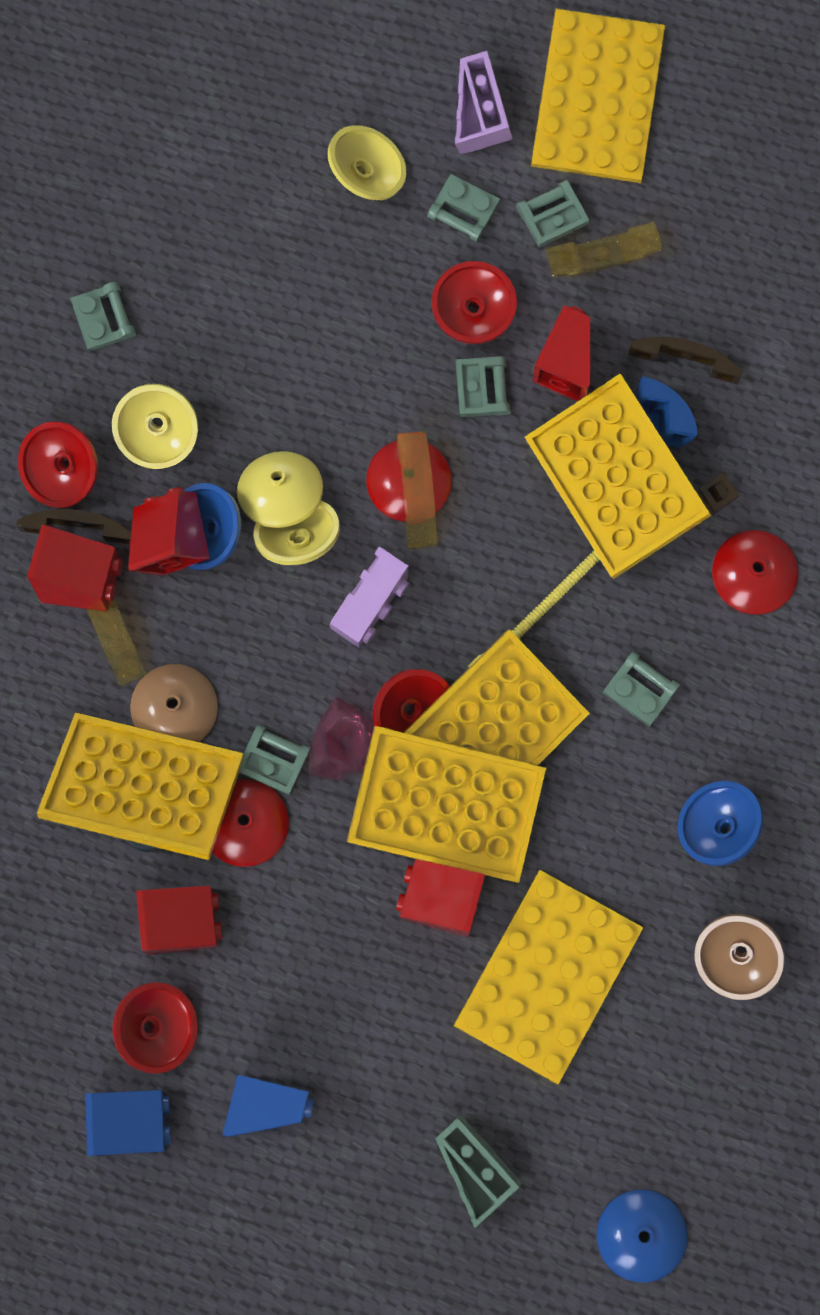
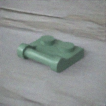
M450 174L436 201L432 204L427 218L433 221L438 219L469 235V239L477 243L500 203V199ZM446 204L478 222L474 226L442 208Z
M567 180L559 183L557 188L530 201L525 202L523 200L516 204V208L526 223L538 248L589 224V219ZM562 197L566 199V202L537 216L532 214L533 211Z
M111 282L102 288L70 298L88 352L136 336L134 326L130 325L119 294L121 288L118 282ZM109 297L119 326V330L111 332L101 299Z
M505 357L457 359L455 361L460 417L511 414L510 404L507 403L504 369L507 367ZM485 369L493 370L495 404H488Z
M632 651L602 693L650 727L680 684L675 680H672V682L639 659V654ZM634 668L663 689L664 693L661 697L627 673L630 669Z
M258 724L243 754L244 758L239 773L290 796L309 756L311 747L304 744L299 746L266 731V727ZM262 741L295 756L294 764L259 749V743Z

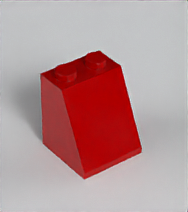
M564 305L535 364L532 382L576 402L587 396L590 385V317L586 315L584 310L578 307L571 306L570 308Z
M182 487L172 488L166 491L167 495L146 498L144 504L133 508L128 563L129 571L163 576L210 559L195 492L184 491Z
M42 525L27 578L41 603L107 612L109 603L115 599V581L117 576H120L122 573L123 561L113 546Z
M415 859L414 866L408 865L403 882L409 883L406 894L400 893L396 910L401 912L400 919L468 937L485 874Z
M211 886L136 891L141 948L145 954L152 955L218 947L217 940L223 939L221 922L215 921L214 911L220 910L218 892L213 893Z

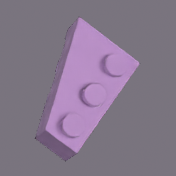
M484 51L460 59L459 100L456 118L457 132L455 136V146L459 155L513 139L488 52Z
M380 546L374 553L377 556L368 570L364 569L360 575L361 580L352 593L349 592L330 622V629L358 648L363 642L366 644L370 642L377 631L373 627L379 618L383 621L387 618L393 608L390 605L391 601L396 595L401 597L409 586V582L406 581L408 579V565Z

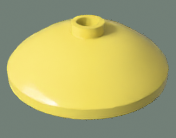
M348 126L339 130L329 143L328 161L339 182L352 193L370 200H385L397 194L402 188L406 179V165L403 156L396 145L379 131L366 126Z
M146 384L132 389L120 400L113 414L112 432L118 448L130 461L145 468L164 469L178 464L191 452L198 436V419L192 404L179 391L162 384ZM160 418L163 421V425L156 426L153 419Z
M286 451L269 453L254 460L243 471L237 486V496L243 512L254 522L272 528L289 527L307 519L317 509L323 495L322 477L315 464L300 454Z
M320 501L317 509L302 522L282 528L266 527L256 523L253 536L258 551L266 559L282 565H301L318 559L334 546L339 536L340 524L335 510L329 504Z

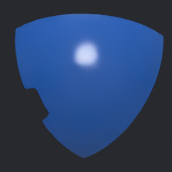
M642 376L634 395L666 445L678 449L691 442L697 436V426L686 402L665 384Z

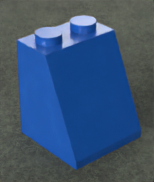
M237 1075L223 1135L233 1137L303 1123L305 1117H311L315 1100L309 1099L310 1092Z
M164 1090L85 1094L87 1156L166 1151V1145H171V1127H165V1114H170L169 1096H164Z

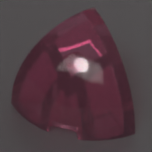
M338 697L332 701L323 714L315 731L309 754V773L326 779H343V774L360 771L363 775L374 726L364 715Z

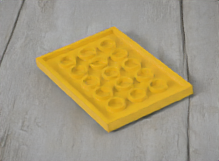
M561 9L555 10L531 167L641 183L665 25Z
M618 374L525 436L526 441L613 579L712 516L621 374Z
M509 629L404 733L538 766L590 713Z
M75 713L39 805L37 816L40 819L209 860L244 756L240 752Z
M374 726L347 842L519 883L546 768Z
M539 870L456 1020L454 1027L558 1085L643 927Z

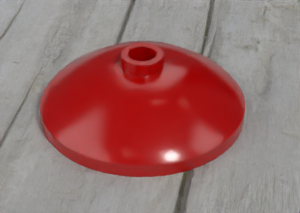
M468 261L449 268L438 279L432 293V312L438 326L449 337L466 344H482L498 338L509 328L516 313L517 298L512 282L499 268L485 262ZM476 305L479 310L473 313L469 311L468 307Z
M52 421L36 426L26 435L19 449L18 470L23 485L32 497L44 505L64 508L81 502L89 495L97 479L98 461L91 441L80 429L66 422ZM65 458L69 460V467H66L64 464Z
M401 439L387 444L375 454L368 467L366 485L371 501L381 513L400 522H418L433 516L444 506L451 491L452 475L446 458L433 445L417 439ZM412 472L415 476L413 479L408 480L404 477V474Z
M749 530L733 535L721 545L713 561L712 578L717 593L730 607L745 614L762 615L779 609L793 595L798 582V565L792 550L782 539L765 531ZM753 565H761L763 571L760 573L755 572Z
M408 669L397 673L382 686L376 696L373 706L374 726L404 733L450 687L449 684L441 676L425 669ZM411 704V710L405 713V706Z
M236 780L212 853L223 862L238 867L256 866L271 859L283 846L289 829L287 808L279 794L271 787L256 780ZM243 815L249 817V823L245 826L238 823L239 818Z
M152 982L134 988L121 1000L114 1015L112 1030L118 1053L127 1064L145 1073H164L176 1068L188 1057L196 1041L198 1025L194 1007L181 990L170 984ZM146 1022L150 1024L148 1032L144 1031V1024Z

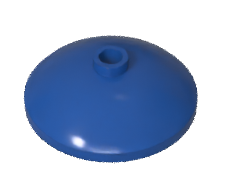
M199 483L188 487L184 491L195 492L197 495L210 559L189 566V568L208 570L221 565L233 553L240 537L241 516L236 501L228 491L214 484Z
M717 781L707 784L695 791L681 809L677 825L680 843L693 859L702 864L724 866L734 863L746 856L758 842L763 829L762 807L756 796L739 783ZM731 827L727 834H723L725 828Z
M632 1190L617 1196L602 1212L597 1226V1245L603 1260L617 1275L634 1282H652L667 1276L680 1263L687 1246V1228L680 1210L667 1197L650 1190ZM641 1231L649 1233V1240L647 1242H640L638 1235Z

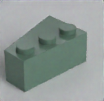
M462 1115L435 1138L459 1189L462 1201L466 1205L472 1224L476 1228L521 1186L522 1182Z

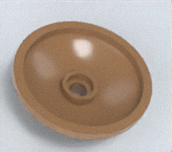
M168 664L153 669L139 681L132 694L130 711L134 726L137 728L200 742L214 726L218 712V702L213 686L201 672L186 665ZM171 699L178 701V705L173 709L167 707V703Z
M729 914L713 920L703 929L695 946V964L700 977L713 991L727 998L749 1000L760 997L777 984L783 972L785 955L778 935L768 924L753 916ZM743 946L747 949V952L740 953L737 947Z

